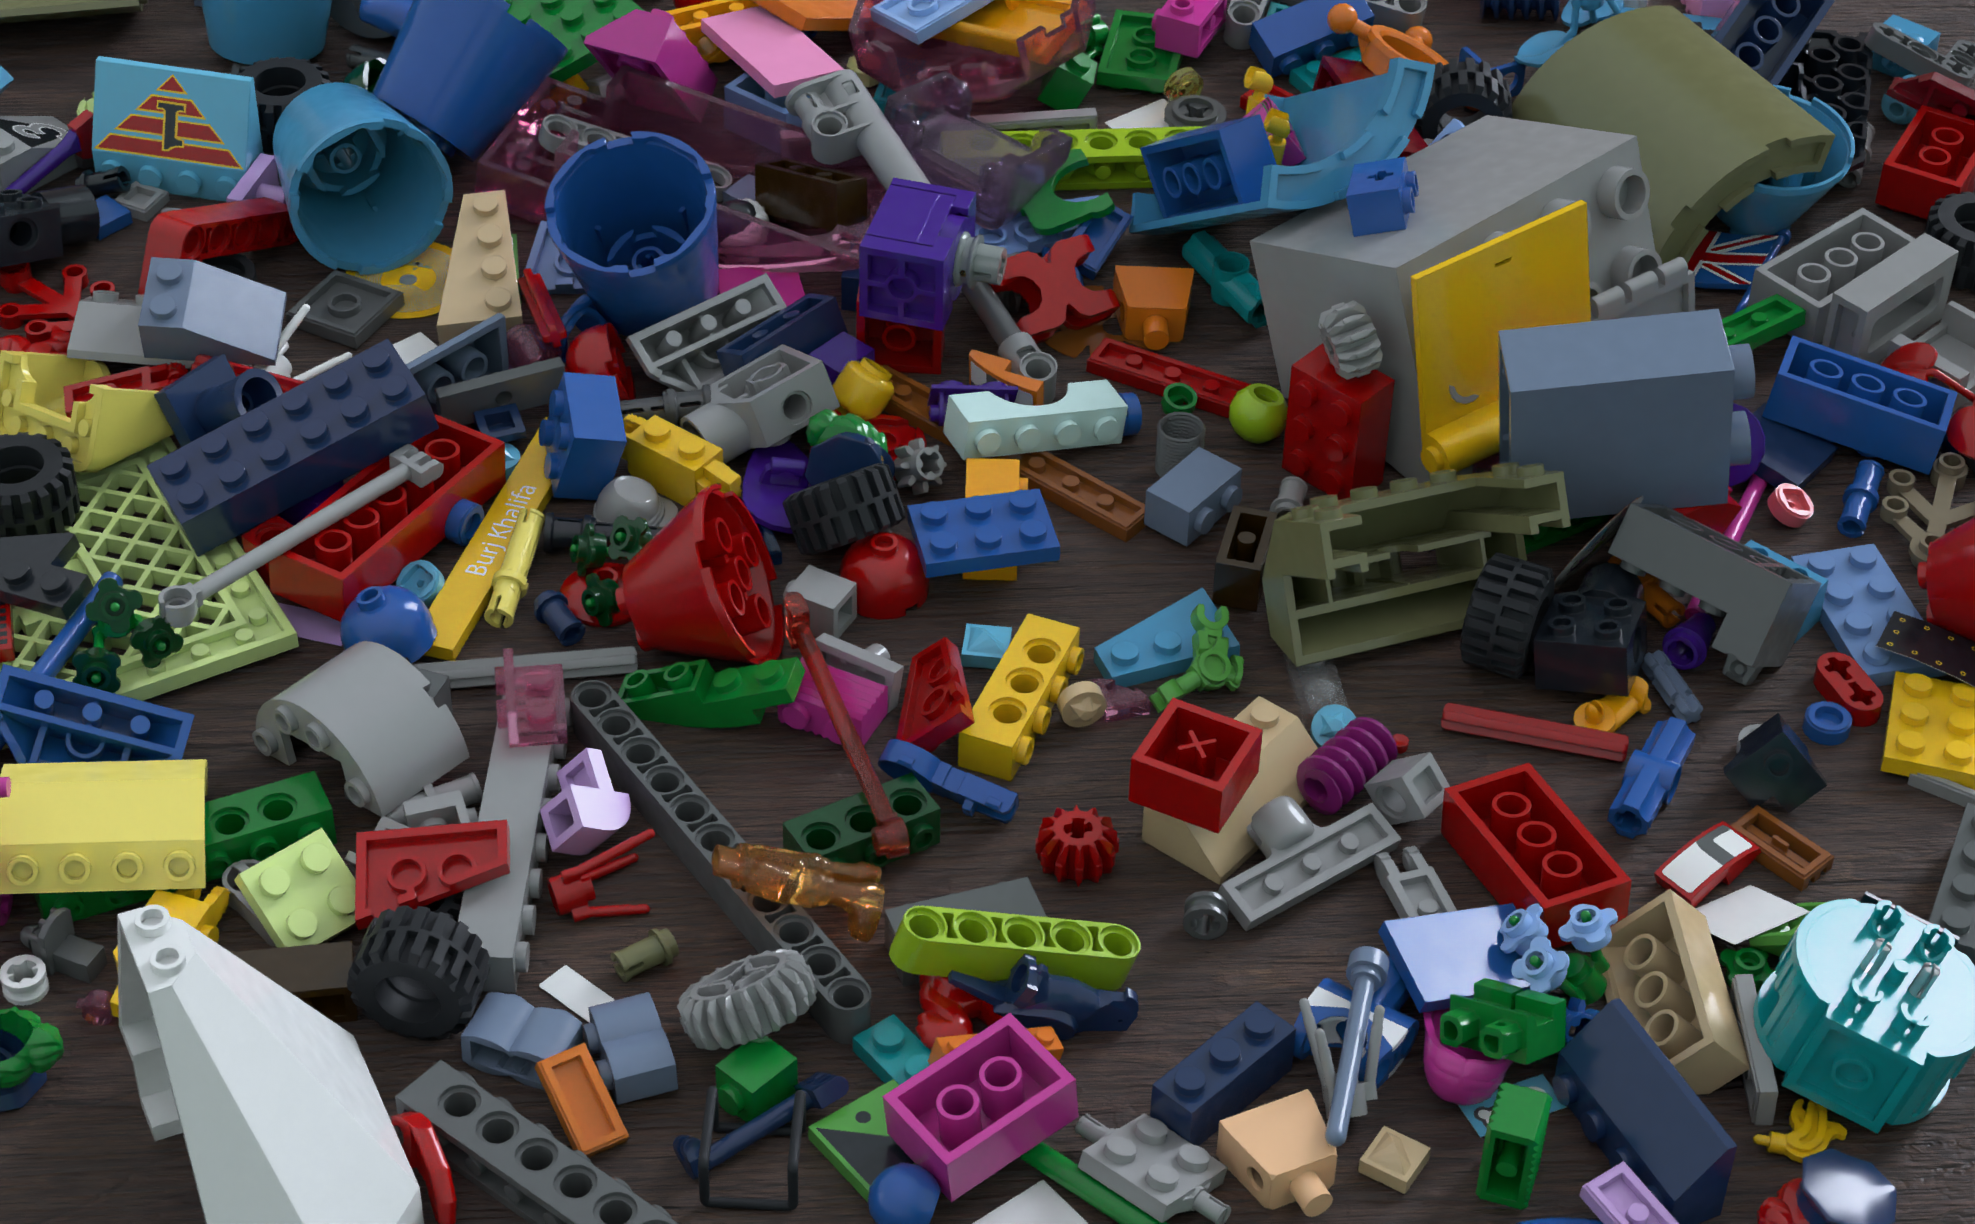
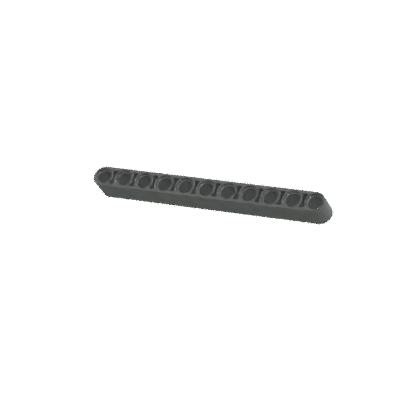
M587 680L576 685L571 691L573 732L585 748L602 751L609 777L623 793L629 794L631 803L759 954L765 950L773 952L777 949L798 951L800 955H803L806 965H810L815 978L814 985L817 990L816 1000L809 1006L810 1008L807 1011L832 1040L841 1044L853 1045V1037L871 1027V988L869 984L615 690L606 682L600 680Z

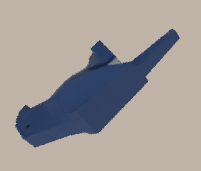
M1027 953L1010 970L1008 979L990 982L953 970L948 974V983L993 1005L994 1013L1003 1017L1011 1013L1027 1028L1052 1026L1060 1041L1071 1039L1075 1033L1083 1031H1126L1138 1016V995L1134 990L1128 987L1125 989V992L1094 989L1077 979L1052 975L1048 973L1047 966L1043 963L1037 965L1036 957Z

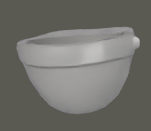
M628 475L619 476L610 481L598 495L593 509V517L597 518V522L614 523L618 516L623 515L627 516L629 520H635L637 517L645 518L648 526L664 527L678 513L677 506L671 500L660 497L653 485L644 479Z

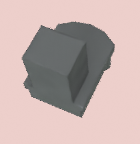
M52 907L47 919L41 918L38 925L30 924L21 929L20 941L25 947L32 950L34 956L42 959L46 966V974L52 976L57 971L91 984L108 964L104 946L75 935L71 911L68 908L62 907L57 909Z

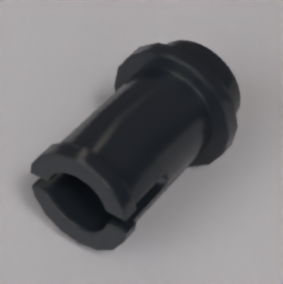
M117 166L113 169L95 173L92 170H85L81 176L76 178L75 185H85L92 192L96 200L100 196L129 191L131 184H122L121 182L131 181V178L124 166Z

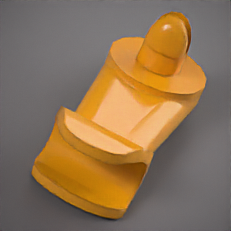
M1636 676L1628 697L1607 695L1599 700H1592L1580 705L1574 712V725L1615 732L1637 711L1647 714L1652 708L1651 701L1648 698L1649 687L1647 682L1643 678Z

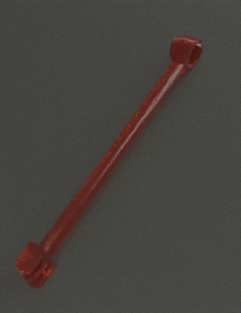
M789 592L784 597L786 608L785 634L791 648H799L877 822V827L871 828V838L877 856L886 855L888 859L909 855V848H905L910 846L905 823L901 817H898L897 812L892 810L810 629V611L803 595L798 592Z

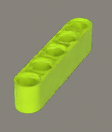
M922 905L913 906L905 912L891 943L889 956L897 968L911 974L948 977V974L953 970L986 981H1000L1009 978L1010 970L1027 953L1036 957L1037 965L1043 963L1047 966L1048 973L1052 975L1074 978L1094 989L1115 991L1121 988L1141 950V942L1131 929L1115 923Z

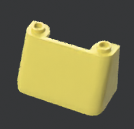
M1 350L0 435H17L18 432H28L29 435L37 433L47 435V440L55 438L61 442L62 447H67L75 472L97 473L173 435L174 432L154 396L159 391L122 389L112 388L107 385L90 384L89 393L94 395L92 399L87 402L74 401L71 418L67 417L65 413L64 386L111 375L106 364L102 361L67 358V355L6 350Z

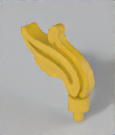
M1798 1099L1794 1103L1789 1116L1792 1132L1783 1134L1770 1131L1768 1136L1756 1134L1753 1137V1141L1757 1145L1766 1146L1767 1152L1784 1154L1791 1160L1803 1163L1804 1157L1826 1150L1831 1140H1845L1847 1130L1840 1123L1827 1121V1108L1810 1100L1805 1111L1802 1108L1804 1100Z

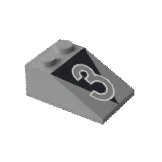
M0 116V191L8 187L55 148L69 131L68 126L53 116ZM75 154L67 158L25 194L77 168Z

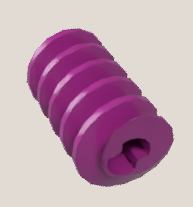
M1359 717L1351 720L1345 728L1339 730L1334 737L1328 739L1322 747L1316 749L1311 756L1305 758L1298 766L1296 773L1297 785L1303 798L1319 813L1325 815L1337 813L1342 805H1346L1354 795H1358L1365 788L1364 784L1392 760L1397 759L1396 742L1390 731L1382 723L1372 718Z

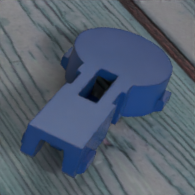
M890 739L877 762L880 769L893 779L912 772L928 793H935L958 802L960 805H963V814L972 817L975 811L1005 824L1012 821L1019 807L1017 793L971 773L954 768L952 765L939 760L928 751L906 741Z

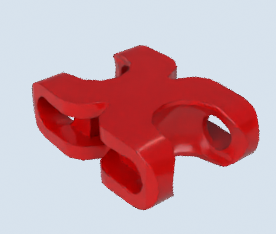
M1087 234L1055 242L1043 258L1037 253L1030 251L1008 257L1001 284H989L995 293L1013 291L1021 295L1028 303L1030 314L1022 317L1016 324L1022 332L1030 334L1036 344L1050 339L1062 324L1068 329L1080 330L1110 318L1121 306L1112 289L1092 291L1084 287L1076 278L1075 267L1082 265L1087 260L1089 254L1095 250Z

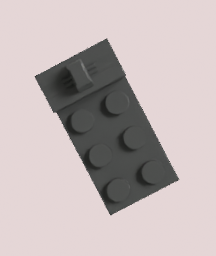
M1630 503L1608 553L1622 560L1619 566L1624 570L1641 577H1645L1646 573L1661 579L1658 586L1663 590L1680 597H1684L1688 593L1700 599L1698 606L1701 609L1719 617L1725 616L1711 647L1724 654H1728L1722 674L1743 685H1752L1763 667L1784 665L1822 584L1665 505Z

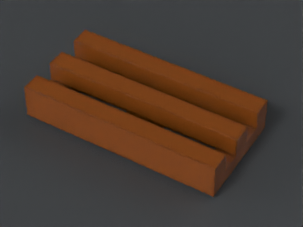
M1758 805L1730 825L1760 847L1761 853L1754 859L1755 861L1801 892L1808 887L1809 880L1815 882L1820 878L1821 871L1826 873L1832 868L1835 856Z

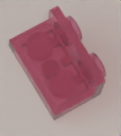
M513 648L503 649L504 666L495 667L496 695H505L506 699L496 700L498 729L508 728L509 748L568 743L562 664L514 667Z

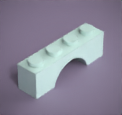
M1107 379L1068 383L1066 395L1061 400L1052 404L1038 406L1013 403L994 395L990 391L953 394L948 397L943 433L963 460H967V458H987L1118 444L1122 442L1128 405Z

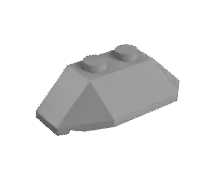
M765 273L627 337L626 342L648 377L669 388H673L677 392L700 390L705 384H710L711 390L712 383L725 377L716 351L787 306L771 279Z

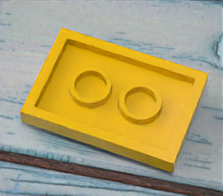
M1896 671L1891 690L1880 771L1908 777L1910 773L1916 775L1921 773L1945 778L1975 790V687L1967 683H1955L1930 678L1923 674H1909Z

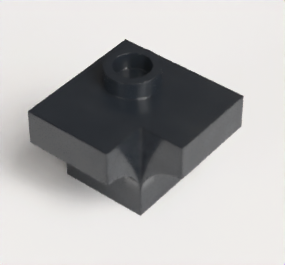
M1779 713L1742 738L1738 754L1723 767L1726 777L1752 808L1756 805L1760 806L1774 796L1783 808L1790 813L1828 786L1826 778L1810 757L1806 745Z

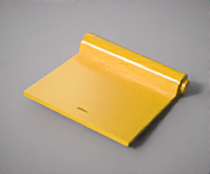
M1583 200L1574 202L1410 276L1422 442L1420 457L1423 466L1428 472L1456 469V472L1499 452L1498 331L1591 321L1587 202ZM1449 385L1454 386L1457 393L1462 397H1468L1473 394L1479 396L1473 402L1467 404L1458 403L1451 397Z

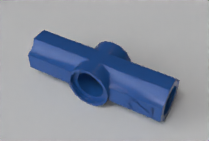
M1672 716L1668 720L1657 721L1642 750L1635 749L1632 753L1623 776L1622 786L1609 808L1607 821L1615 827L1617 834L1631 839L1640 834H1647L1662 804H1670L1681 777L1682 766L1694 746L1696 736L1689 729L1686 721Z

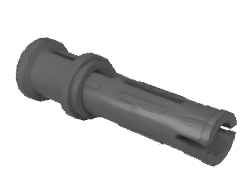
M710 384L703 385L700 390L675 392L673 388L666 389V391L662 392L663 396L621 400L620 406L622 413L643 411L631 414L646 420L656 415L678 426L682 417L711 401ZM699 404L698 406L681 407V406ZM664 408V410L651 411L652 409Z

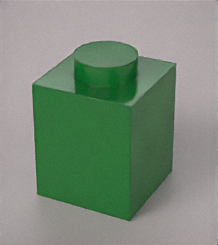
M1064 45L1042 78L1037 100L1056 110L1077 109L1094 83L1098 63L1087 54L1075 51Z
M766 1035L763 1039L757 1038L745 1045L742 1044L715 1065L718 1103L728 1114L732 1116L737 1115L746 1123L796 1093L794 1086L798 1084L797 1058Z

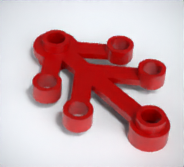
M30 262L0 267V286L5 291L12 294L25 292L43 303L24 305L17 303L2 304L0 306V327L7 330L17 329L24 324L25 320L36 319L28 322L24 327L26 338L31 343L50 339L51 330L54 325L71 333L78 303L81 300L82 289L86 288L89 284L87 268L80 264H72L62 270L64 292L61 295L32 277ZM106 280L97 281L90 286L91 297L95 290L116 292L114 283ZM68 318L71 321L48 322L43 319Z

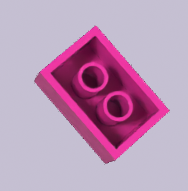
M1011 1013L882 1096L888 1135L916 1165L921 1166L934 1175L941 1187V1192L950 1202H953L1079 1117L1076 1079Z

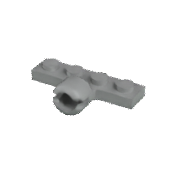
M1286 795L1280 796L1262 806L1252 816V822L1247 826L1248 835L1266 856V860L1222 883L1217 893L1226 899L1230 912L1244 930L1248 931L1374 862L1376 854L1394 851L1402 839L1373 802L1329 826L1319 827L1312 823L1293 798Z

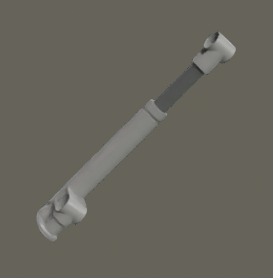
M843 69L806 81L794 87L785 99L786 109L790 114L799 116L801 119L802 129L811 142V153L816 161L832 165L862 155L886 192L893 178L931 184L853 70ZM977 282L974 289H969L967 284H963L960 293L964 294L998 345V356L1011 360V373L1043 381L1044 405L1051 404L1055 398L1058 367L1056 360L1050 354L1041 352L1031 335L1020 330L991 285Z

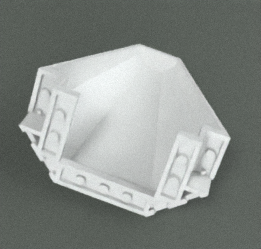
M148 905L117 914L119 1028L133 1062L141 1106L154 1141L183 1133L206 1224H424L420 1186L354 1035L185 921L169 916V912L165 907Z

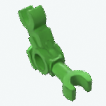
M1198 604L1193 609L1190 615V622L1197 631L1192 636L1193 660L1190 667L1186 670V674L1176 680L1174 678L1167 681L1156 689L1158 692L1149 696L1148 699L1158 713L1165 710L1172 698L1180 700L1195 689H1198L1199 692L1203 690L1211 691L1225 685L1230 690L1235 691L1240 686L1243 676L1244 659L1236 654L1231 655L1229 659L1227 657L1229 638L1222 637L1223 628L1229 621V611L1226 606H1221L1215 612V622L1209 621L1206 618L1204 604Z

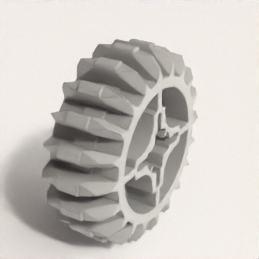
M777 949L773 952L765 950L754 956L750 954L744 959L733 960L724 967L716 968V971L701 976L699 982L691 984L679 998V1004L677 1005L681 1015L679 1020L684 1032L688 1034L691 1042L697 1048L717 1050L721 1047L729 1049L737 1044L745 1045L751 1040L763 1039L765 1035L773 1031H779L782 1026L795 1022L797 1016L805 1014L810 1008L809 1006L816 1000L815 978L810 965H806L803 955H800L798 951Z

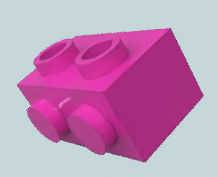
M1167 0L1161 9L1158 8L1155 11L1152 19V30L1156 31L1155 47L1198 58L1226 21L1227 0Z

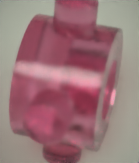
M92 990L87 994L86 999L78 998L76 1008L82 1009V1017L90 1024L107 1025L113 1019L110 1006L113 994L105 990Z

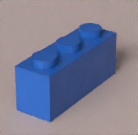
M1306 0L1252 22L1249 46L1265 71L1272 78L1281 74L1289 75L1291 69L1301 67L1310 61H1320L1323 55L1332 56L1336 51L1348 46H1359L1356 35L1351 32L1348 34H1337L1328 26L1327 15L1333 6L1340 3L1351 5L1356 10L1358 19L1370 26H1373L1374 13L1365 0Z

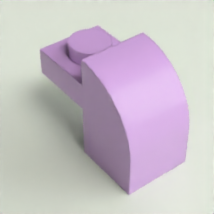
M586 747L557 772L562 791L540 809L552 852L586 855L595 850L627 823L631 813V802L628 793L614 791L602 751Z

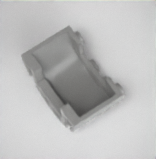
M370 641L358 642L265 702L258 711L256 730L252 733L254 744L262 754L272 756L288 766L297 761L290 738L291 735L309 744L315 751H322L340 761L346 780L344 789L348 798L357 807H364L380 817L387 815L403 804L404 801H407L423 790V786L433 783L470 757L464 737L446 703L438 708L434 698L425 691L430 682L424 675L397 652L384 645Z

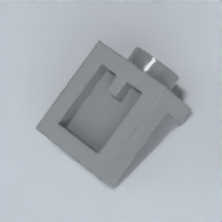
M461 790L403 802L405 826L410 828L478 822L475 807L466 809Z

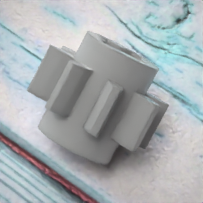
M923 438L910 440L908 446L905 445L894 449L897 455L894 461V476L898 481L897 487L899 489L912 485L913 494L919 495L927 493L929 487L942 485L943 482L940 475L944 467L947 466V463L944 462L942 455L938 451V444L925 447Z

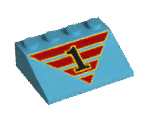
M98 56L95 65L92 155L95 172L124 166L129 172L131 181L121 182L122 184H132L134 181H137L142 185H149L169 191V194L227 202V196L259 154L263 153L254 78Z

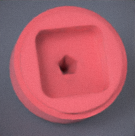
M1780 484L1768 497L1767 503L1770 512L1779 522L1792 528L1801 527L1813 515L1814 506L1812 500L1804 490L1796 485Z

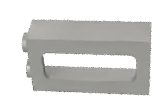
M1924 233L1835 291L1832 296L1822 345L1876 364L1887 356L1890 340L1900 333L1912 339L1941 320L1947 303L1959 251Z

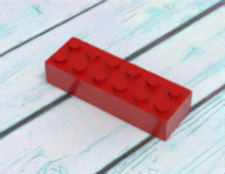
M434 414L439 429L414 441L411 445L416 447L419 452L422 451L431 456V459H436L443 463L444 471L442 475L422 488L407 480L268 562L270 592L341 622L346 608L362 590L371 586L391 585L397 580L406 565L420 560L446 537L445 524L447 517L459 500L467 499L482 506L503 488L506 483L505 442ZM389 455L364 468L301 521L390 470Z

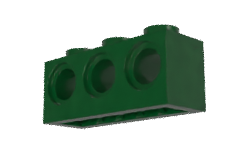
M911 772L783 822V857L808 891L814 894L940 843L941 808Z

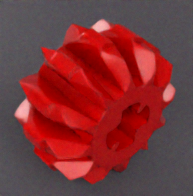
M1075 804L1072 811L1067 812L1061 808H1056L1052 817L1043 818L1035 842V852L1037 853V859L1041 861L1043 873L1055 874L1058 884L1071 879L1079 887L1083 879L1098 883L1102 873L1112 872L1116 853L1119 852V838L1117 837V831L1114 830L1111 817H1099L1096 807L1087 812L1080 811L1077 804Z

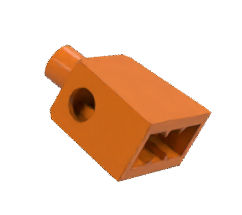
M1115 265L1113 291L1121 305L1115 313L1123 337L1128 340L1144 341L1145 346L1151 350H1161L1169 342H1180L1183 340L1191 302L1194 268Z

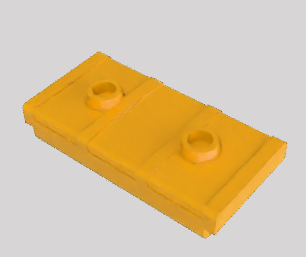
M994 0L931 38L958 43L966 47L971 46L989 50L1002 55L1029 59L1044 64L1082 18L1084 9L1081 1Z

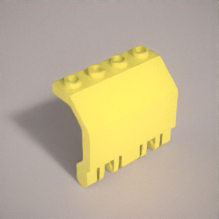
M206 759L3 764L0 777H10L11 794L10 797L0 798V894L206 888L205 796L208 791V766Z

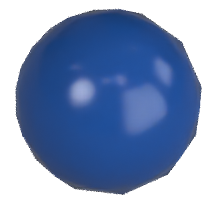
M902 1162L885 1168L869 1187V1213L875 1224H930L941 1187L934 1175L919 1165Z

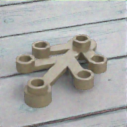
M1946 452L1934 461L1929 478L1931 484L1936 487L1933 505L1913 488L1915 476L1910 471L1895 469L1889 473L1886 490L1892 496H1887L1883 499L1879 515L1883 521L1892 524L1910 542L1908 552L1911 556V562L1916 568H1918L1919 562L1927 561L1930 542L1943 536L1946 529L1964 524L1975 517V501L1950 510L1954 491L1961 490L1964 487L1968 473L1965 459L1959 454ZM1909 508L1928 526L1926 532L1907 516Z

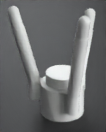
M308 304L302 305L282 331L276 366L255 365L253 368L290 377L292 365L283 355L289 348L288 339L310 310ZM346 352L338 357H334L293 377V379L306 382L352 358V353Z

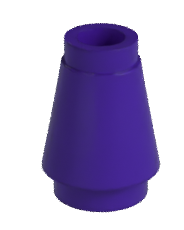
M1695 613L1666 633L1662 646L1663 652L1672 663L1671 665L1676 669L1687 670L1696 668L1704 662L1716 629L1713 618L1706 613Z

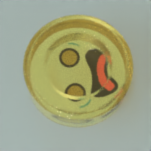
M1183 67L1175 71L1167 79L1164 86V94L1170 101L1186 95H1200L1203 90L1204 81L1193 68Z

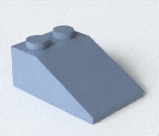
M151 257L138 323L144 358L195 361L196 356L199 354L213 357L225 354L228 361L238 364L276 366L287 300L286 292L197 260Z

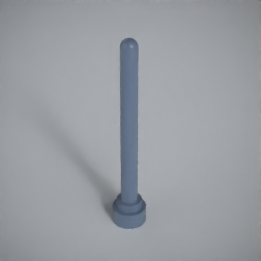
M1370 946L1354 949L1349 955L1346 969V977L1353 988L1325 1132L1327 1143L1334 1147L1344 1144L1347 1138L1373 993L1386 983L1390 964L1388 956L1383 951Z

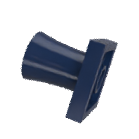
M221 354L207 360L154 394L180 446L183 447L283 394V391L274 376L263 369H249L236 377L225 354Z

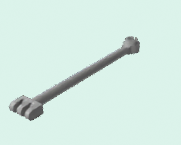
M406 444L389 454L390 470L200 581L194 584L188 582L185 585H174L163 589L158 596L161 618L165 617L166 624L170 623V627L174 628L190 625L197 615L198 608L203 605V600L407 480L420 488L426 486L442 475L444 471L443 463L436 459H431V456L422 451L419 452L413 445Z

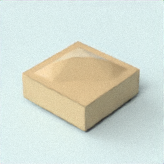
M1383 1126L1360 1158L1358 1172L1406 1194L1429 1161L1431 1147Z

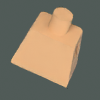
M1309 1089L1219 1121L1216 1156L1264 1208L1273 1210L1297 1201L1306 1216L1314 1217L1325 1212L1332 1204L1333 1197L1327 1189L1334 1184L1338 1156L1336 1147L1329 1145L1325 1139L1326 1125Z

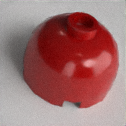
M599 324L580 332L571 341L566 352L567 366L565 367V372L615 376L619 400L636 399V388L631 366H625L621 353L626 351L613 324Z
M879 532L857 540L851 544L841 561L839 576L857 583V613L861 616L878 620L897 619L906 616V609L914 606L916 603H918L917 609L925 603L929 594V578L925 577L915 543L903 535Z

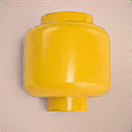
M863 357L861 361L852 360L847 362L832 385L840 407L835 410L839 411L843 416L850 413L864 420L880 415L894 394V386L890 381L892 374L878 363L866 357Z

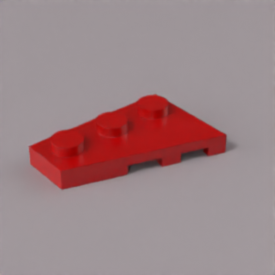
M943 637L912 657L896 739L914 744L929 753L935 751L944 741L975 723L959 650L947 637Z
M507 819L356 832L355 922L358 930L369 927L371 921L375 917L379 918L381 912L387 909L396 911L398 906L407 905L412 909H417L418 906H425L509 874L510 829Z

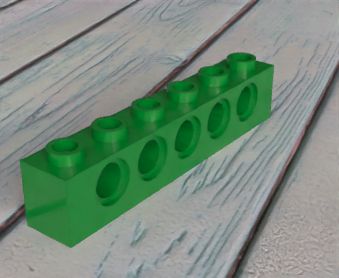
M315 771L205 802L206 882L222 878L226 868L235 862L248 859L263 861L320 828H323L332 844L337 843L333 809ZM165 889L164 891L172 893L177 891V889ZM156 890L33 893L43 919L49 917L52 907L57 909L65 907L70 909L72 921L74 922L148 900Z

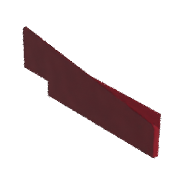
M1936 71L1907 79L1895 77L1885 94L1916 110L1925 105L1975 121V90Z

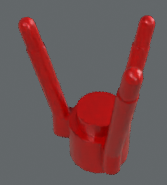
M648 829L578 866L560 871L559 875L547 878L548 891L557 915L562 916L571 913L575 923L592 917L647 914L650 911V907L647 904L589 907L588 902L596 900L592 881L637 862L639 856L636 853H631L618 859L615 858L652 839L655 836V831Z

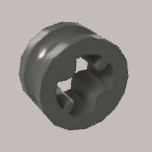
M1212 891L1195 892L1188 896L1184 904L1183 927L1185 931L1192 937L1203 940L1215 939L1223 935L1227 930L1229 905L1226 899Z

